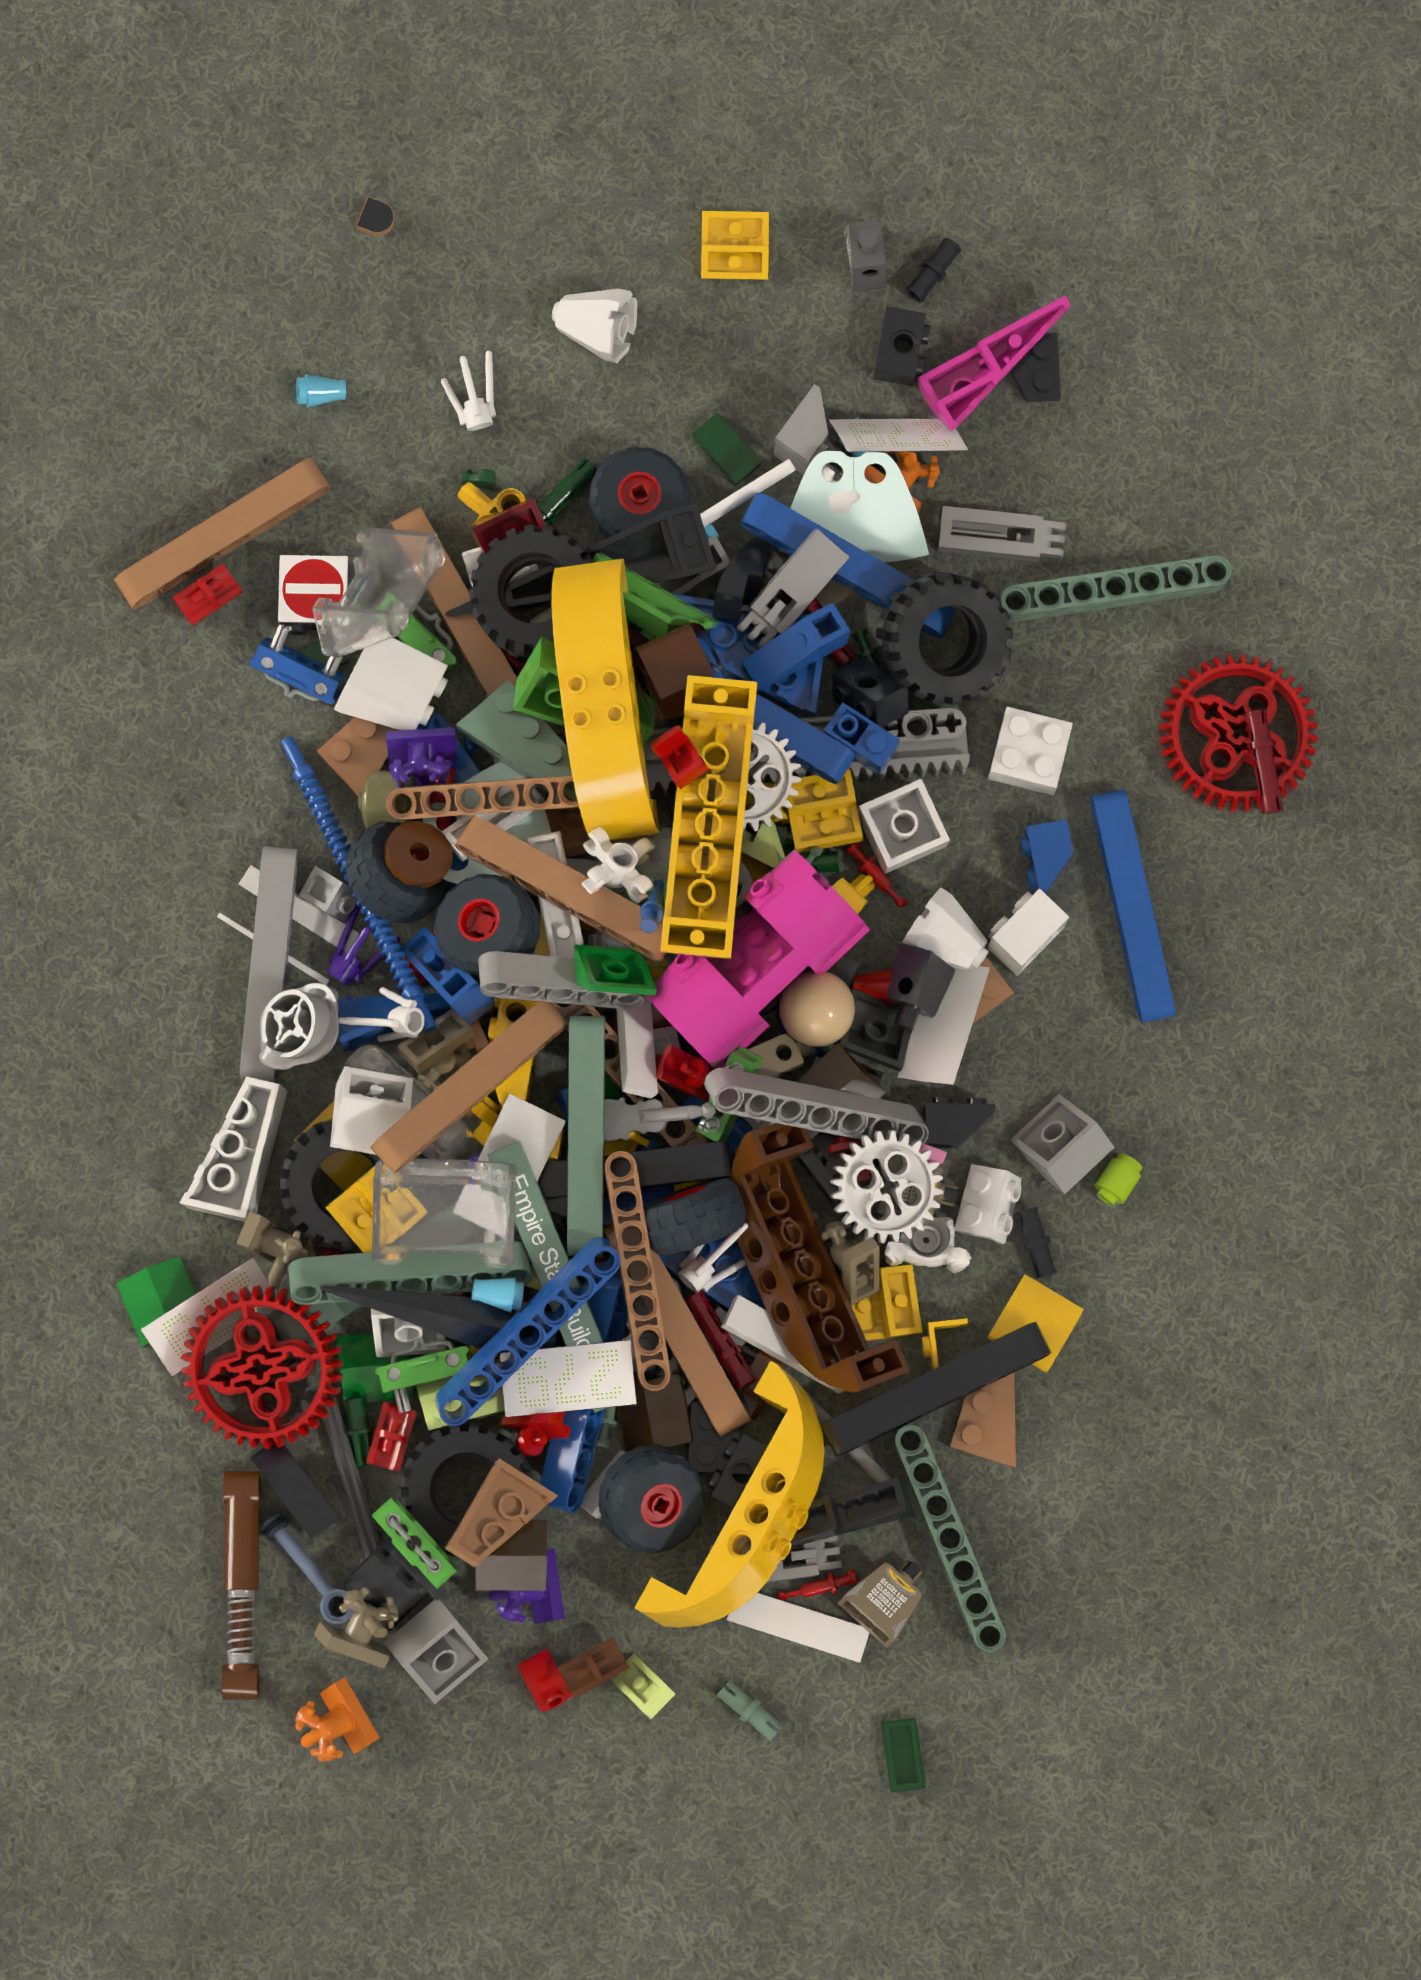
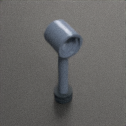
M281 1512L274 1516H269L259 1529L261 1533L265 1532L264 1535L268 1534L266 1536L268 1541L275 1537L323 1595L320 1603V1611L323 1618L332 1624H347L354 1611L348 1609L347 1613L341 1617L335 1613L333 1605L338 1597L344 1598L348 1590L340 1589L338 1586L333 1587L285 1529L290 1522L288 1520L284 1521L285 1517L282 1518L283 1514Z

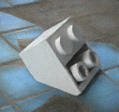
M345 1066L335 1088L330 1147L375 1154L370 1148L371 1145L410 1111L413 1078Z

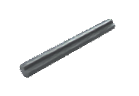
M331 1396L336 1401V1404L333 1407L324 1406L328 1410L329 1415L323 1419L365 1558H367L381 1544L372 1517L352 1447L346 1434L337 1399Z

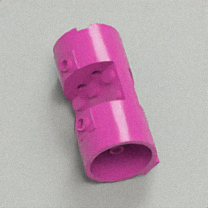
M795 849L770 873L768 872L763 878L754 882L750 890L743 896L754 909L748 915L742 916L733 929L731 959L679 954L667 968L668 970L654 982L657 989L656 995H645L714 1069L724 1068L733 1050L739 1049L740 1046L746 1048L770 1026L758 1013L807 966L816 974L825 973L870 930L850 905Z

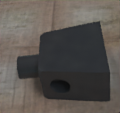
M901 943L887 992V998L899 1006L893 1024L912 1031L919 1014L933 1018L939 1009L956 970L930 950Z

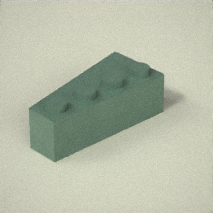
M509 680L456 724L457 732L460 735L471 740L492 757H496L526 778L572 775L568 747L543 719L513 710L515 687ZM571 781L567 786L566 792L569 798L577 800L574 782ZM536 784L539 789L549 795L545 785ZM569 807L568 809L575 811L578 807Z

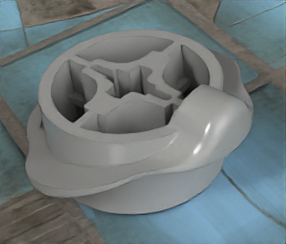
M311 983L301 988L285 990L274 996L266 1004L260 1018V1061L268 1067L287 1070L297 1065L313 1063L328 1054L333 1048L339 1032L338 992L328 985Z

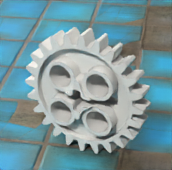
M760 723L757 729L752 731L751 744L755 748V755L749 762V769L762 756L768 755L769 759L749 776L752 782L750 784L747 783V792L752 798V803L745 810L743 832L746 828V823L750 824L753 831H758L760 820L765 826H772L770 816L773 815L778 819H782L783 815L779 808L781 806L789 809L793 806L787 800L788 795L798 796L799 794L795 789L791 788L792 783L801 782V778L792 775V771L798 769L801 765L790 763L789 760L796 754V751L785 752L783 748L789 740L785 738L777 742L775 740L778 733L777 729H773L768 735L765 734V723ZM766 768L773 769L777 774V783L771 788L764 786L761 782V774Z
M889 1130L886 1139H884L881 1131H875L874 1141H871L867 1135H862L861 1141L863 1146L859 1147L851 1142L849 1145L853 1154L851 1156L844 1153L840 1154V1157L845 1162L844 1167H833L841 1175L840 1178L830 1180V1183L839 1186V1191L832 1193L830 1196L834 1199H841L842 1202L834 1210L836 1212H847L842 1223L847 1225L854 1221L853 1233L858 1234L865 1228L864 1239L873 1238L875 1233H877L878 1242L884 1244L889 1234L893 1242H899L900 1232L906 1238L911 1239L912 1227L923 1231L924 1227L921 1220L925 1218L933 1221V1216L928 1212L929 1208H940L941 1206L933 1200L934 1195L943 1194V1190L934 1187V1183L941 1181L943 1176L932 1173L939 1166V1163L926 1161L932 1152L928 1149L919 1152L922 1143L920 1140H915L908 1145V1134L903 1133L898 1141L896 1132ZM898 1154L903 1161L902 1168L896 1173H891L888 1169V1161L890 1157ZM875 1158L879 1161L884 1179L894 1184L889 1188V1191L901 1210L899 1215H896L890 1195L880 1192L884 1182L874 1167L873 1159ZM868 1169L872 1176L871 1182L868 1186L861 1188L857 1184V1175L861 1170ZM908 1186H913L917 1192L916 1199L913 1203L906 1205L902 1200V1192ZM881 1200L886 1207L885 1214L880 1219H874L871 1215V1207L876 1201Z

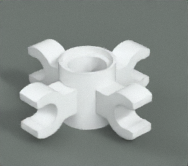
M601 827L589 832L588 835L591 839L585 842L583 846L590 855L596 856L602 864L590 869L587 872L589 878L583 881L581 885L590 894L598 891L604 884L611 888H621L624 886L634 903L639 904L647 899L648 895L645 892L652 889L654 885L648 877L640 875L635 866L645 863L649 859L647 853L652 851L655 846L646 837L640 839L633 846L626 843H615L612 845L607 833Z

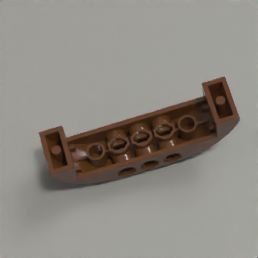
M774 1123L745 1134L738 1147L730 1181L737 1185L746 1210L744 1223L748 1224V1228L737 1240L768 1315L781 1340L800 1365L814 1377L829 1386L843 1391L859 1392L910 1372L897 1339L871 1349L869 1348L825 1243L821 1239L819 1229L789 1160L813 1148L807 1130Z

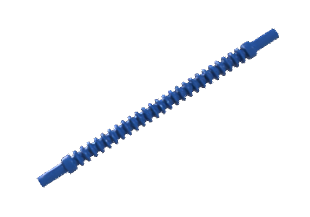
M292 736L287 737L281 741V744L294 768L293 777L296 783L301 784L300 790L305 791L303 796L304 799L309 800L308 807L314 808L312 815L318 816L316 823L322 824L320 831L326 832L324 839L330 840L328 847L334 849L332 856L338 857L336 864L342 865L340 872L346 873L347 853L351 845L346 844L347 836L342 835L343 828L337 827L339 820L333 819L335 812L329 811L331 804L325 803L327 796L321 794L323 788L317 786L319 780L314 778L315 771L310 764H306ZM345 875L344 880L347 881V882H348V875ZM357 900V906H362L361 914L367 915L365 922L371 923L369 926L370 931H375L373 938L379 940L377 947L383 948L381 955L387 956L386 964L392 965L389 969L390 972L396 973L394 980L400 982L398 989L403 990L402 997L417 1002L416 1008L420 1009L424 1015L423 1031L425 1033L433 1031L437 1026L423 1000L425 993L421 985L416 984L418 981L417 977L411 976L413 969L407 968L409 961L403 960L405 953L399 951L401 945L395 943L397 937L396 935H391L392 927L386 926L388 924L387 920L372 914L367 910V907Z

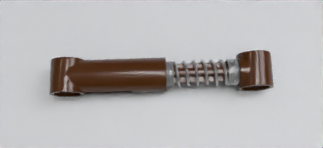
M225 1471L223 1483L225 1505L224 1590L229 1592L227 1597L231 1598V1601L228 1602V1605L231 1606V1611L227 1613L231 1616V1620L228 1622L231 1625V1630L227 1632L231 1635V1640L227 1642L230 1644V1650L227 1651L228 1662L223 1664L222 1698L223 1700H258L259 1665L254 1664L255 1654L251 1653V1649L255 1648L252 1645V1639L255 1638L252 1635V1630L255 1628L252 1626V1620L255 1619L252 1616V1610L255 1609L252 1606V1601L255 1600L254 1592L259 1590L260 1471Z

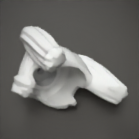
M933 1217V1221L923 1218L921 1220L924 1227L923 1231L912 1227L911 1239L906 1238L901 1233L899 1242H888L885 1250V1261L890 1266L906 1263L927 1267L943 1266L952 1273L964 1270L970 1264L972 1258L967 1250L961 1247H954L956 1229L953 1225V1219L950 1217ZM928 1238L929 1243L925 1244L923 1239Z

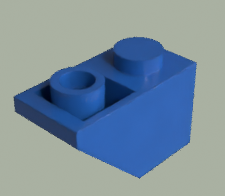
M843 702L824 729L825 734L846 745L856 754L854 760L879 776L898 749L900 742L899 738Z
M1067 819L1026 826L1025 836L1020 837L1023 857H1029L1031 870H1026L1029 890L1037 891L1040 888L1046 894L1070 860L1073 848Z

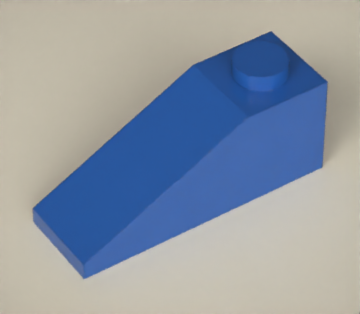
M424 926L400 948V951L405 953L410 962L462 1019L471 1026L495 1002L489 996L481 993L479 984L468 973L463 972L460 968L456 969L445 959V956L440 952L436 944V938Z

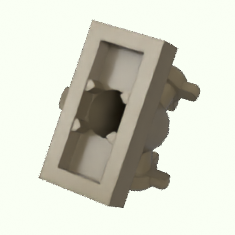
M453 1008L434 1020L437 1027L433 1031L425 1033L422 1029L417 1038L409 1037L397 1046L400 1055L417 1071L419 1082L432 1090L439 1087L440 1082L437 1079L441 1074L450 1072L454 1066L455 1070L458 1071L471 1060V1053L466 1042L475 1036L473 1028Z
M251 1211L236 1244L261 1259L272 1262L273 1258L276 1257L268 1276L269 1284L274 1286L275 1289L279 1288L290 1260L317 1257L313 1249L315 1241L309 1239L306 1246L302 1247L299 1240L300 1231H295L293 1235L289 1234L268 1219Z
M840 1221L826 1224V1231L821 1234V1239L826 1240L830 1237L832 1239V1242L826 1244V1248L835 1268H838L843 1273V1287L852 1306L879 1291V1245L876 1242L877 1233H875L873 1238L864 1239L863 1233L852 1240H848L845 1237L847 1235L846 1229L851 1227V1223L846 1225Z
M367 1587L362 1588L360 1591L348 1590L344 1597V1603L339 1606L342 1613L348 1609L354 1611L346 1628L342 1630L320 1622L314 1635L326 1649L385 1668L390 1655L378 1642L371 1640V1637L373 1635L376 1638H382L387 1635L388 1631L380 1621L386 1620L387 1628L391 1629L394 1627V1622L399 1619L397 1606L393 1603V1597L387 1596L386 1603L376 1608L363 1601L364 1597L370 1592Z

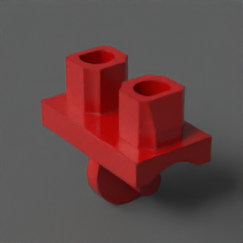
M221 564L175 595L173 600L193 627L242 594L243 591L226 566Z
M666 1045L664 1053L656 1056L655 1078L701 1101H708L709 1094L704 1083L705 1078L714 1068L706 1061L696 1058L673 1045Z
M383 1402L366 1463L401 1472L417 1411L410 1410L409 1412L399 1413L398 1406Z
M566 1411L511 1417L504 1415L501 1425L504 1427L514 1428L518 1434L515 1443L520 1447L522 1453L527 1456L540 1454L544 1445L547 1444V1439L568 1438L571 1428L563 1423Z

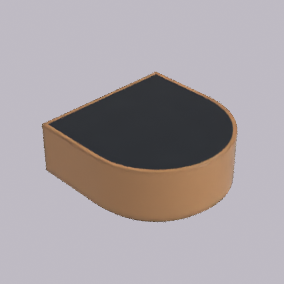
M368 196L356 224V230L378 237L388 234L395 223L392 208L387 203Z

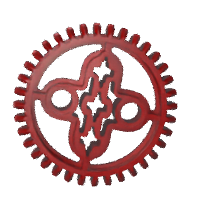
M1231 654L1227 655L1225 665H1222L1219 657H1214L1212 661L1213 669L1204 661L1200 664L1202 674L1198 670L1191 668L1188 672L1191 680L1182 676L1178 681L1182 689L1172 687L1170 693L1175 699L1166 698L1164 705L1172 711H1161L1160 718L1169 723H1161L1158 726V731L1168 734L1160 737L1158 740L1159 745H1169V748L1162 750L1161 757H1173V760L1166 764V769L1172 770L1177 767L1179 770L1172 779L1176 782L1184 777L1186 782L1181 789L1186 792L1193 786L1196 789L1192 795L1194 800H1197L1201 793L1206 795L1207 797L1204 800L1205 806H1209L1212 800L1216 799L1218 800L1217 810L1221 811L1225 802H1229V809L1232 813L1236 812L1238 803H1242V809L1245 813L1249 812L1252 801H1254L1257 810H1261L1258 788L1248 791H1231L1211 784V781L1230 779L1244 762L1254 768L1252 753L1247 748V744L1250 742L1244 713L1252 711L1248 705L1249 700L1258 699L1264 703L1269 725L1277 711V701L1273 694V691L1276 690L1288 703L1294 715L1297 728V742L1291 760L1286 758L1287 748L1284 741L1277 734L1269 730L1270 737L1275 742V747L1272 749L1276 770L1279 768L1283 770V773L1278 777L1279 792L1282 799L1288 796L1285 786L1294 791L1298 787L1294 778L1304 780L1306 777V773L1301 768L1310 769L1313 762L1305 756H1315L1317 751L1314 747L1307 744H1314L1318 741L1317 735L1308 733L1318 728L1317 722L1307 721V719L1315 715V710H1304L1303 708L1310 703V697H1303L1301 699L1298 697L1304 688L1300 685L1292 689L1290 685L1295 678L1290 675L1286 680H1283L1281 678L1284 672L1283 667H1279L1276 673L1269 671L1272 667L1271 661H1267L1264 668L1258 666L1260 662L1259 657L1255 656L1251 664H1246L1247 658L1244 654L1240 655L1238 663H1234V658ZM1244 676L1265 683V686L1246 688L1238 696L1234 704H1230L1223 698L1211 694L1198 698L1193 696L1204 685L1223 677ZM1186 706L1190 708L1192 726L1209 738L1199 756V766L1204 774L1202 777L1191 768L1180 744L1179 726L1183 710ZM1210 708L1216 711L1214 717L1210 720L1204 718L1205 713ZM1237 712L1240 713V715H1238L1237 718L1233 717L1237 714ZM1238 727L1244 730L1242 736L1235 739L1232 736L1234 731ZM1220 735L1224 737L1222 742H1218ZM1241 748L1242 751L1237 755L1236 751ZM1214 754L1224 755L1228 761V766L1224 768L1215 767L1212 764L1211 756Z
M260 1285L253 1286L251 1293L245 1286L239 1289V1296L233 1290L226 1293L227 1301L222 1297H218L214 1300L216 1308L208 1305L204 1308L206 1316L199 1315L196 1317L195 1321L199 1327L193 1326L189 1329V1334L196 1340L188 1339L184 1342V1346L192 1350V1352L182 1354L181 1359L190 1362V1365L183 1367L181 1373L191 1376V1379L183 1382V1386L186 1388L193 1386L194 1392L187 1397L189 1401L197 1398L200 1403L194 1408V1412L198 1413L205 1410L207 1415L203 1417V1423L206 1424L214 1420L216 1424L212 1430L215 1433L219 1432L222 1428L226 1429L224 1439L230 1440L234 1434H237V1445H243L248 1437L251 1448H256L261 1439L264 1449H269L272 1446L273 1440L277 1447H282L285 1445L286 1438L290 1443H294L298 1440V1434L306 1437L310 1434L309 1427L316 1429L320 1426V1421L317 1417L322 1419L328 1417L329 1412L324 1406L333 1407L336 1404L334 1398L329 1394L337 1395L341 1390L338 1385L332 1383L343 1379V1374L334 1371V1368L343 1366L344 1361L334 1359L333 1355L341 1352V1347H331L330 1342L337 1338V1334L331 1333L327 1336L324 1330L329 1328L330 1322L325 1321L320 1324L317 1321L321 1317L322 1311L317 1310L311 1314L308 1310L312 1304L300 1306L291 1298L288 1300V1290L285 1288L281 1289L277 1296H275V1288L272 1285L266 1287L264 1295ZM255 1307L278 1309L294 1317L309 1332L317 1349L301 1339L277 1341L271 1320L265 1315L255 1312ZM241 1310L243 1316L236 1321L233 1329L236 1351L218 1356L211 1363L208 1374H205L204 1354L209 1338L225 1318ZM248 1325H254L259 1329L261 1333L259 1341H254L248 1336ZM266 1346V1349L257 1351L256 1353L249 1356L246 1359V1361L238 1362L239 1359L246 1356L249 1352H254ZM291 1355L306 1358L299 1364L285 1361ZM316 1360H320L321 1378L313 1400L299 1416L283 1423L282 1418L288 1413L291 1406V1394L288 1383L309 1376L314 1370ZM259 1362L263 1365L267 1364V1366L272 1365L265 1372L263 1369H252ZM226 1369L228 1372H239L233 1379L228 1376H219ZM286 1372V1374L278 1378L275 1382L267 1383L271 1379L275 1378L278 1375V1373ZM208 1385L224 1395L246 1392L253 1413L259 1419L268 1421L270 1427L245 1424L229 1415L217 1403ZM265 1393H271L276 1397V1409L269 1408L265 1404Z

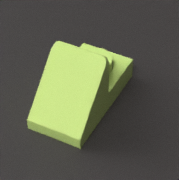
M771 821L772 826L770 827L765 826L762 822L756 836L744 831L741 845L742 853L773 868L785 858L774 822Z
M633 1653L626 1660L629 1669L610 1680L645 1715L652 1719L675 1693Z

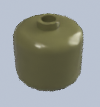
M373 771L365 780L363 791L359 794L358 808L359 812H362L366 829L382 821H398L402 824L409 821L423 822V818L396 819L387 811L386 799L393 790L399 789L391 776V771ZM408 777L409 782L405 783V787L417 786L416 777ZM401 793L396 799V806L401 812L407 813L412 807V801L408 795Z

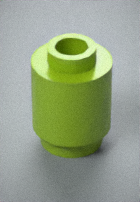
M1119 1153L1117 1158L1111 1159L1094 1186L1098 1190L1097 1197L1111 1206H1114L1115 1203L1124 1204L1141 1178L1139 1173L1143 1169L1142 1165L1129 1155Z

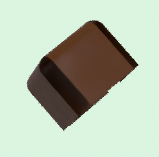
M687 623L631 651L632 666L634 668L639 664L665 720L684 712L688 675L702 677L714 675L697 638H701L707 643L724 679H727L726 671L706 630L699 623ZM634 674L635 685L653 720L651 707Z

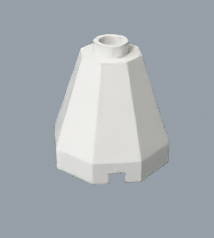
M619 288L565 295L560 302L555 303L552 311V320L555 322V327L558 331L603 360L618 363L628 352L631 344L624 343L627 332L634 335L636 329L638 301L636 298L631 297L633 295L631 291Z
M940 887L926 904V909L922 915L917 917L902 943L930 950L951 967L968 971L972 965L978 968L989 953L984 948L987 944V939L953 895Z

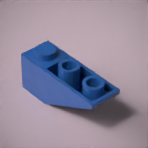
M831 603L804 617L748 656L741 663L751 680L757 682V690L760 691L847 645L850 630L834 603Z

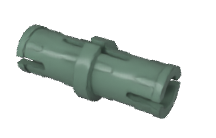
M731 1679L716 1696L740 1715L739 1720L744 1724L746 1722L751 1724L769 1742L775 1738V1735L784 1726L783 1723H780L760 1706L762 1702L759 1699L753 1700L734 1684Z

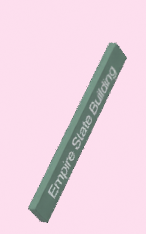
M517 1141L489 1153L487 1156L543 1288L570 1259L521 1141ZM577 1276L570 1281V1287L577 1288L581 1286ZM555 1300L549 1302L552 1312L558 1310L561 1302ZM588 1302L584 1303L559 1328L566 1346L604 1343ZM608 1407L592 1408V1409H593L594 1413H597V1412H599V1411H601V1410H604V1409H606V1408H608Z

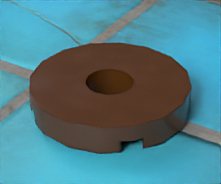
M421 821L405 822L397 826L385 842V864L392 875L406 885H422L421 888L431 887L439 883L451 868L453 859L451 844L445 835L431 824ZM410 849L421 850L425 854L426 860L419 861L413 858Z

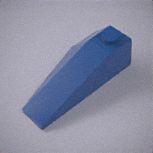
M440 993L425 994L423 997L432 1018L445 1014L452 1009ZM347 996L337 1000L338 1017L388 1019L391 1010L402 1006L386 996L360 997L354 1000L352 996ZM339 1024L338 1038L345 1053L378 1040L379 1035L394 1031L386 1026Z

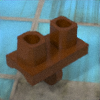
M612 1637L557 1668L575 1699L628 1670L629 1666Z

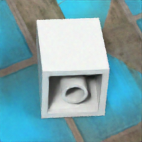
M374 628L334 710L398 730H416L419 723L424 726L426 725L434 710V707L428 705L432 696L434 695L439 698L448 682V679L442 677L448 665Z

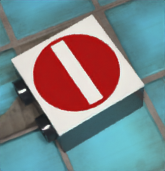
M280 555L279 625H285L284 628L286 626L289 628V635H305L307 630H320L322 635L329 633L330 636L340 635L341 631H348L350 582L348 556Z

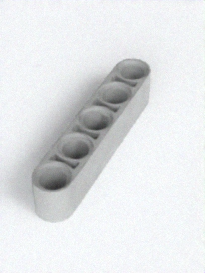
M492 951L482 954L478 959L480 991L485 996L618 1009L636 1008L644 1002V995L589 991L577 985L574 958Z

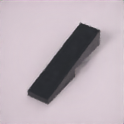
M895 1477L836 1498L828 1495L813 1500L808 1509L807 1521L801 1529H797L791 1540V1547L915 1516L906 1483L899 1477Z

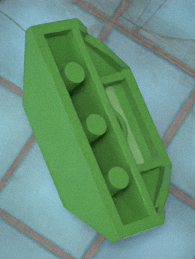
M596 553L593 558L594 563L614 560L603 553ZM625 566L628 593L623 594L627 625L633 622L642 627L640 633L643 636L653 640L687 623H699L705 630L715 628L719 623L718 620Z

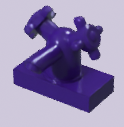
M455 727L387 731L386 743L389 768L398 788L405 787V783L409 782L408 777L411 776L416 777L417 786L431 785L430 781L437 780L439 784L447 783L446 779L449 777L450 767L452 763H458L459 758Z
M554 1549L547 1550L546 1591H490L489 1597L492 1601L507 1600L506 1606L499 1603L496 1605V1610L500 1612L501 1618L512 1622H524L526 1616L521 1614L522 1609L520 1605L521 1603L531 1602L535 1624L565 1619Z

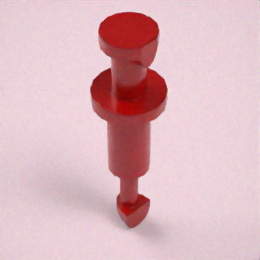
M860 842L854 843L845 851L847 854L851 853L862 865L857 871L861 873L864 870L867 875H870L881 891H887L898 907L908 905L904 897L900 898L891 888L892 882L874 862L877 857L874 855L869 859L861 850L863 846Z
M855 1569L846 1571L847 1575L835 1577L832 1571L828 1572V1578L802 1584L800 1589L789 1592H785V1590L780 1591L776 1595L781 1601H786L787 1598L799 1595L806 1598L829 1591L836 1595L838 1594V1587L849 1584L856 1586L859 1581Z

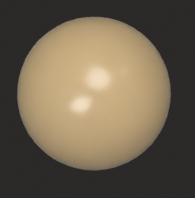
M809 971L797 976L786 986L780 998L779 1014L785 1030L796 1041L808 1046H826L838 1041L850 1029L855 1015V1002L851 990L842 979L829 972L816 974L814 971Z

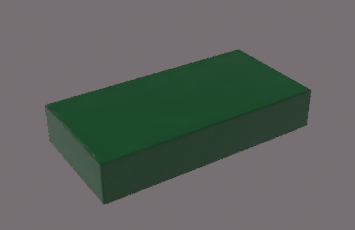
M718 412L692 433V438L735 487L761 466V461Z
M916 1718L881 1722L890 1792L926 1788Z

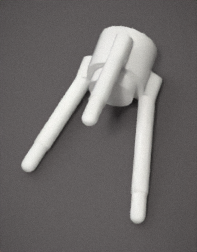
M491 351L486 352V403H484L483 398H477L465 356L460 357L462 372L470 399L464 402L465 409L462 408L447 379H441V384L458 414L460 425L466 424L468 431H475L493 425L492 418L497 416L494 408Z
M381 987L379 992L402 1005L391 1010L388 1019L338 1017L339 1024L386 1026L393 1029L394 1032L379 1035L377 1038L379 1042L406 1037L417 1038L424 1026V1015L420 1009L416 1008L417 1002L415 1000L405 999L384 987Z
M744 1223L743 1227L733 1232L706 1259L701 1256L697 1260L695 1259L704 1245L693 1248L688 1257L679 1265L682 1270L678 1273V1276L682 1282L695 1293H698L701 1289L707 1292L714 1284L744 1267L747 1263L743 1259L718 1274L711 1276L715 1272L712 1264L748 1228V1224Z

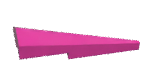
M1066 295L984 338L977 343L976 347L918 377L917 386L932 412L950 431L955 430L1071 307V303Z

